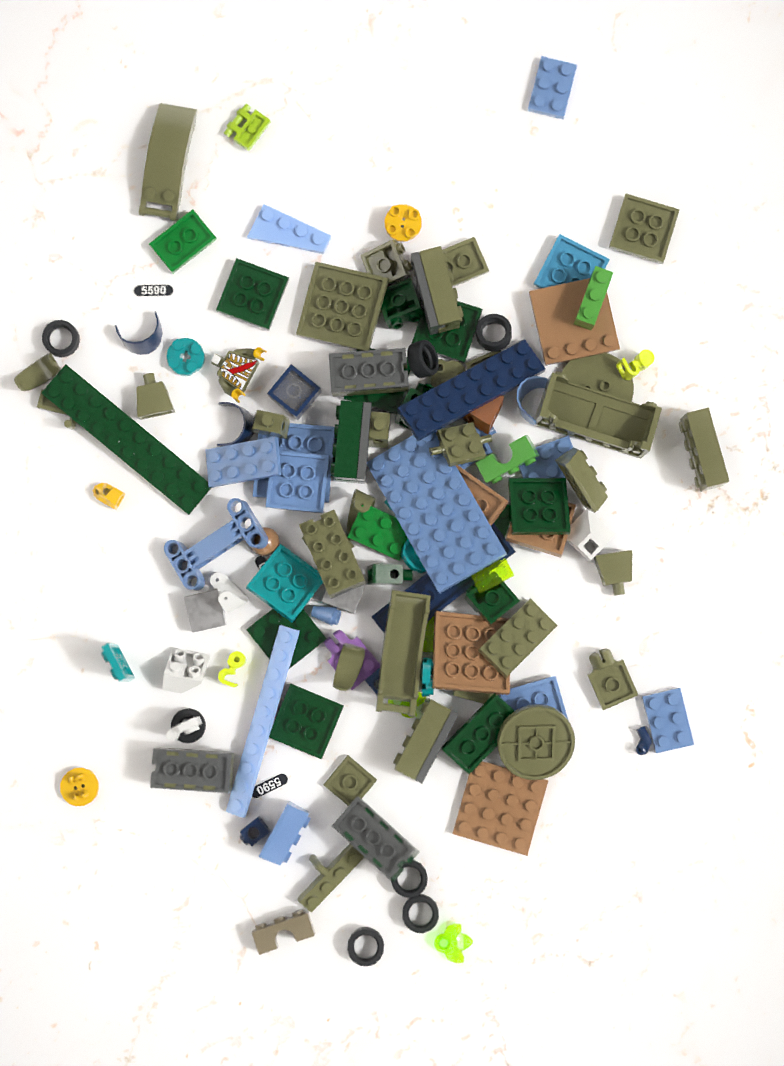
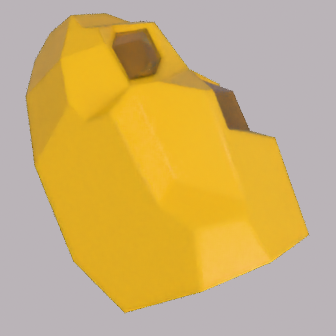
M108 483L97 484L92 490L97 500L115 510L120 506L125 496L124 492Z

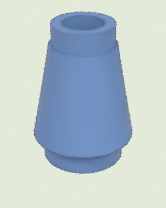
M314 605L311 616L331 626L333 624L338 625L341 610H337V607Z

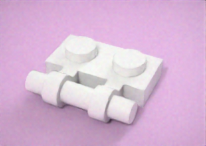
M200 716L168 729L165 733L166 739L170 741L176 740L182 732L190 734L199 730L198 725L203 724Z

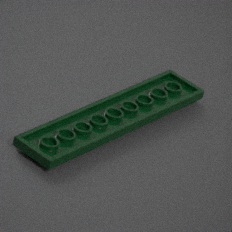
M67 364L63 366L41 392L188 515L193 512L212 489V487L208 486L206 479Z

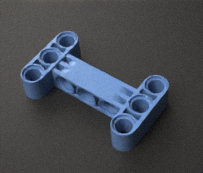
M232 498L227 504V509L233 520L191 548L187 549L184 543L176 540H169L165 543L164 552L185 588L195 591L201 590L205 585V579L199 569L241 541L246 540L249 546L256 549H263L267 546L268 537L246 501ZM241 503L240 511L236 512L235 506ZM247 519L251 520L249 528H245V521ZM257 535H260V543L256 545L254 539ZM177 544L178 551L174 554L172 548ZM187 561V568L183 570L182 563ZM193 577H196L197 583L195 586H192L191 580Z

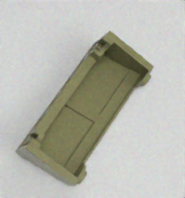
M551 373L534 418L536 426L639 459L650 452L662 408L658 407L656 403L647 401L640 405L568 382L569 379L566 378L564 373Z

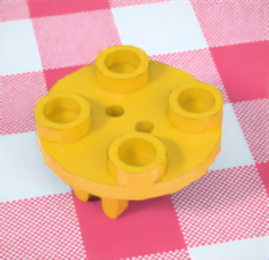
M407 204L392 206L384 219L387 234L399 242H407L414 239L422 227V218L419 211Z
M74 768L63 776L60 783V792L67 803L73 806H85L98 796L99 781L90 769Z

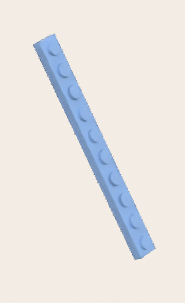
M283 625L279 626L225 811L241 818H245L300 632Z

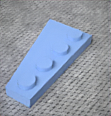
M263 204L247 236L251 240L280 244L285 247H295L300 250L324 254L332 238L331 235Z

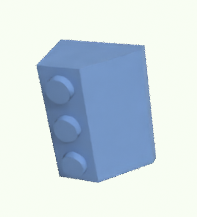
M289 801L258 857L279 866L283 862L287 863L292 854L289 851L292 844L296 846L302 836L298 833L302 827L306 829L311 820L308 817L310 812Z

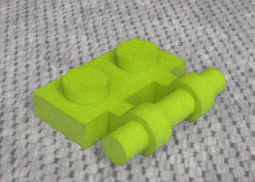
M245 103L242 108L238 109L233 121H229L226 125L227 129L224 131V135L229 138L233 132L236 133V136L233 138L234 141L247 151H250L269 126L271 120L256 109L250 115L248 112L251 107ZM243 119L246 120L242 128L238 127Z

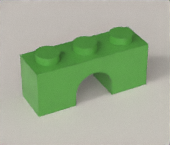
M595 266L573 324L588 330L593 329L614 272Z
M524 435L509 444L512 450V458L509 462H500L496 454H490L485 459L476 462L486 483L492 482L494 485L502 481V476L507 473L512 475L519 471L518 467L524 464L529 466L536 462L535 458L539 454L528 435Z

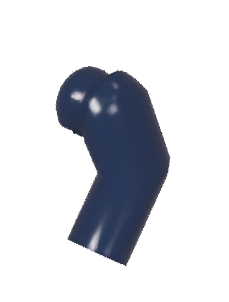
M645 726L636 729L640 740L635 751L640 756L646 755L652 744Z

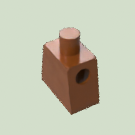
M500 396L463 416L462 419L467 423L473 422L477 429L489 435L502 408L504 396Z

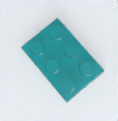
M107 643L101 646L103 650L101 655L106 663H110L112 667L110 672L115 680L130 682L135 679L118 644Z

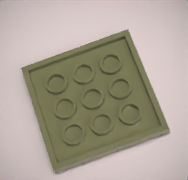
M316 261L296 335L360 351H369L389 279Z

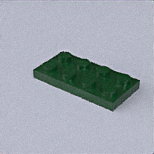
M494 693L441 747L442 751L465 772L470 774L497 747L500 727L505 719L515 710L497 693Z

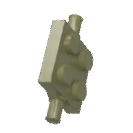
M473 422L441 429L436 433L439 446L429 448V453L431 456L442 454L446 458L449 467L485 459L486 453L483 444L492 442V435L480 436Z

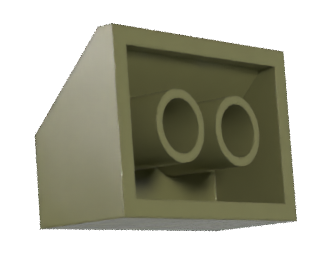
M573 447L555 461L582 505L595 513L608 498L605 493L607 488L602 481L599 482L596 475L598 474L592 465L589 466L586 462L588 458L584 451Z

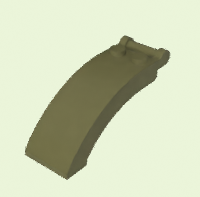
M165 103L159 104L146 156L139 206L140 216L151 215L169 218L170 221H177L186 162L193 131L196 126L197 109ZM153 202L158 204L172 206V210L167 211L147 207V203Z
M396 590L391 592L381 653L376 712L389 711L415 717L422 651L430 610V595ZM384 699L410 702L409 706L383 703Z

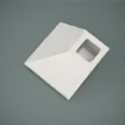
M586 509L571 524V532L567 536L566 541L589 562L612 539L615 533L592 511Z
M173 647L163 674V690L182 694L201 685L210 660V654Z

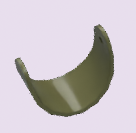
M49 352L14 378V382L21 391H30L52 379L61 368L51 352Z
M357 489L354 490L346 527L348 534L358 511L367 512L370 506L374 507L376 498Z
M344 643L333 680V687L335 689L348 691L354 685L364 661L365 649L363 647Z

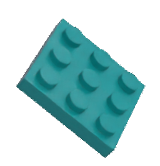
M280 544L248 583L246 589L293 623L321 587L323 581L319 571Z

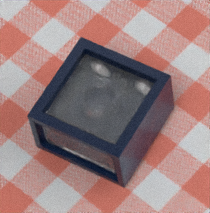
M291 364L267 392V395L298 421L321 394L322 390L321 387Z

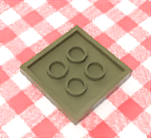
M625 193L609 248L663 264L680 209Z

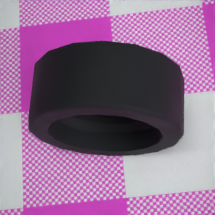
M497 313L483 316L476 326L477 341L484 350L490 352H498L505 349L512 339V326L509 320ZM490 324L502 325L505 329V336L497 342L488 341L483 336L484 328Z
M54 320L44 328L42 343L45 349L51 352L52 355L60 358L68 357L78 349L80 335L77 329L68 321ZM57 328H65L72 335L71 344L65 349H56L50 343V336Z
M421 340L409 345L407 359L414 375L418 378L435 375L439 368V360L434 346L428 340Z
M413 860L410 864L406 862L402 868L413 867L420 873L421 881L415 889L406 890L399 885L398 878L395 881H391L396 893L406 898L419 896L425 890L428 881V875L424 866L420 862Z
M420 894L419 896L409 898L405 902L402 909V919L410 931L426 933L436 926L439 920V909L431 897ZM424 902L430 906L432 917L427 924L416 925L410 920L409 910L415 903Z
M371 927L356 929L348 940L347 951L349 957L359 966L368 967L375 965L384 953L383 937L377 930ZM369 935L376 940L377 951L372 957L362 958L355 952L354 944L360 936Z

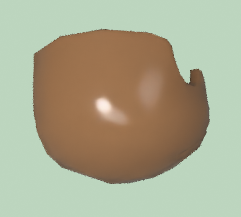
M262 527L268 537L267 546L263 549H256L251 546L250 548L257 555L267 556L271 555L280 544L279 536L274 529ZM257 535L254 539L256 545L260 543V535Z

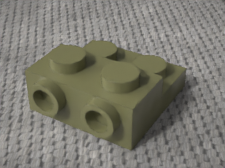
M392 239L360 255L366 272L388 278V285L411 276V263L409 260H405L403 255L405 248L397 240Z

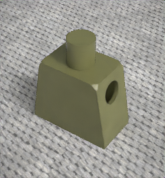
M154 373L144 374L145 385L136 387L138 418L144 420L176 413L165 383L163 381L156 382Z
M257 410L254 415L251 432L287 439L290 420L282 414Z
M371 411L369 447L388 449L391 413Z
M632 550L596 555L594 561L603 586L612 585L614 596L624 595V583L632 581Z

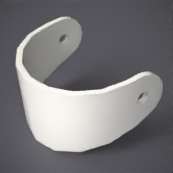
M215 572L210 576L209 581L214 590H220L218 601L227 614L249 602L245 593L224 574Z

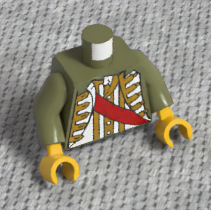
M261 347L256 349H235L234 351H228L225 358L218 354H215L212 358L211 364L219 368L217 376L219 377L218 382L224 393L238 403L241 402L238 399L240 395L246 396L244 392L260 364L257 359L265 360L261 357V354L263 352L267 353V351Z

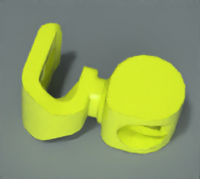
M645 349L636 355L629 365L623 357L616 364V367L624 380H631L639 371L648 368L654 362L655 357L652 351Z
M235 651L230 654L227 660L229 669L224 668L218 673V679L221 683L234 688L239 685L225 680V676L236 675V669L245 666L247 659L242 652Z

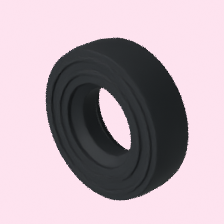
M187 708L178 711L171 721V728L181 724L186 718L192 719L200 716L203 723L198 725L199 730L190 734L180 733L178 741L193 743L204 735L206 721L199 711Z

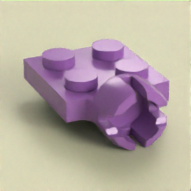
M337 630L333 633L339 641L337 644L330 636L324 642L332 655L327 661L335 671L344 643L365 649L360 673L354 685L350 688L354 690L380 668V663L357 636L349 639L342 630Z

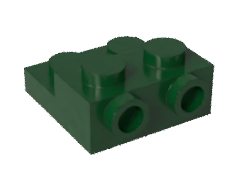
M412 278L386 288L381 310L389 329H400L404 323L409 321L418 322L425 315Z
M496 572L483 577L479 585L469 587L465 591L466 595L464 597L476 613L478 612L490 626L520 602L518 597Z

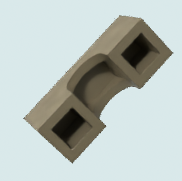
M301 909L293 912L291 917L285 918V916L273 919L274 923L267 925L264 922L256 925L252 931V936L258 954L262 955L278 949L277 934L282 930L292 932L296 942L315 936L316 932L309 911L304 912Z

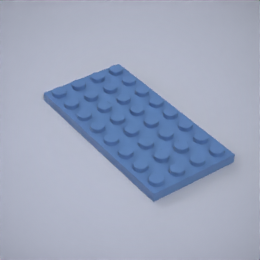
M434 432L420 441H417L414 435L368 461L367 466L437 591L442 593L506 556L507 553L457 467H449L446 458L442 454L430 455L429 448L439 446L437 432Z

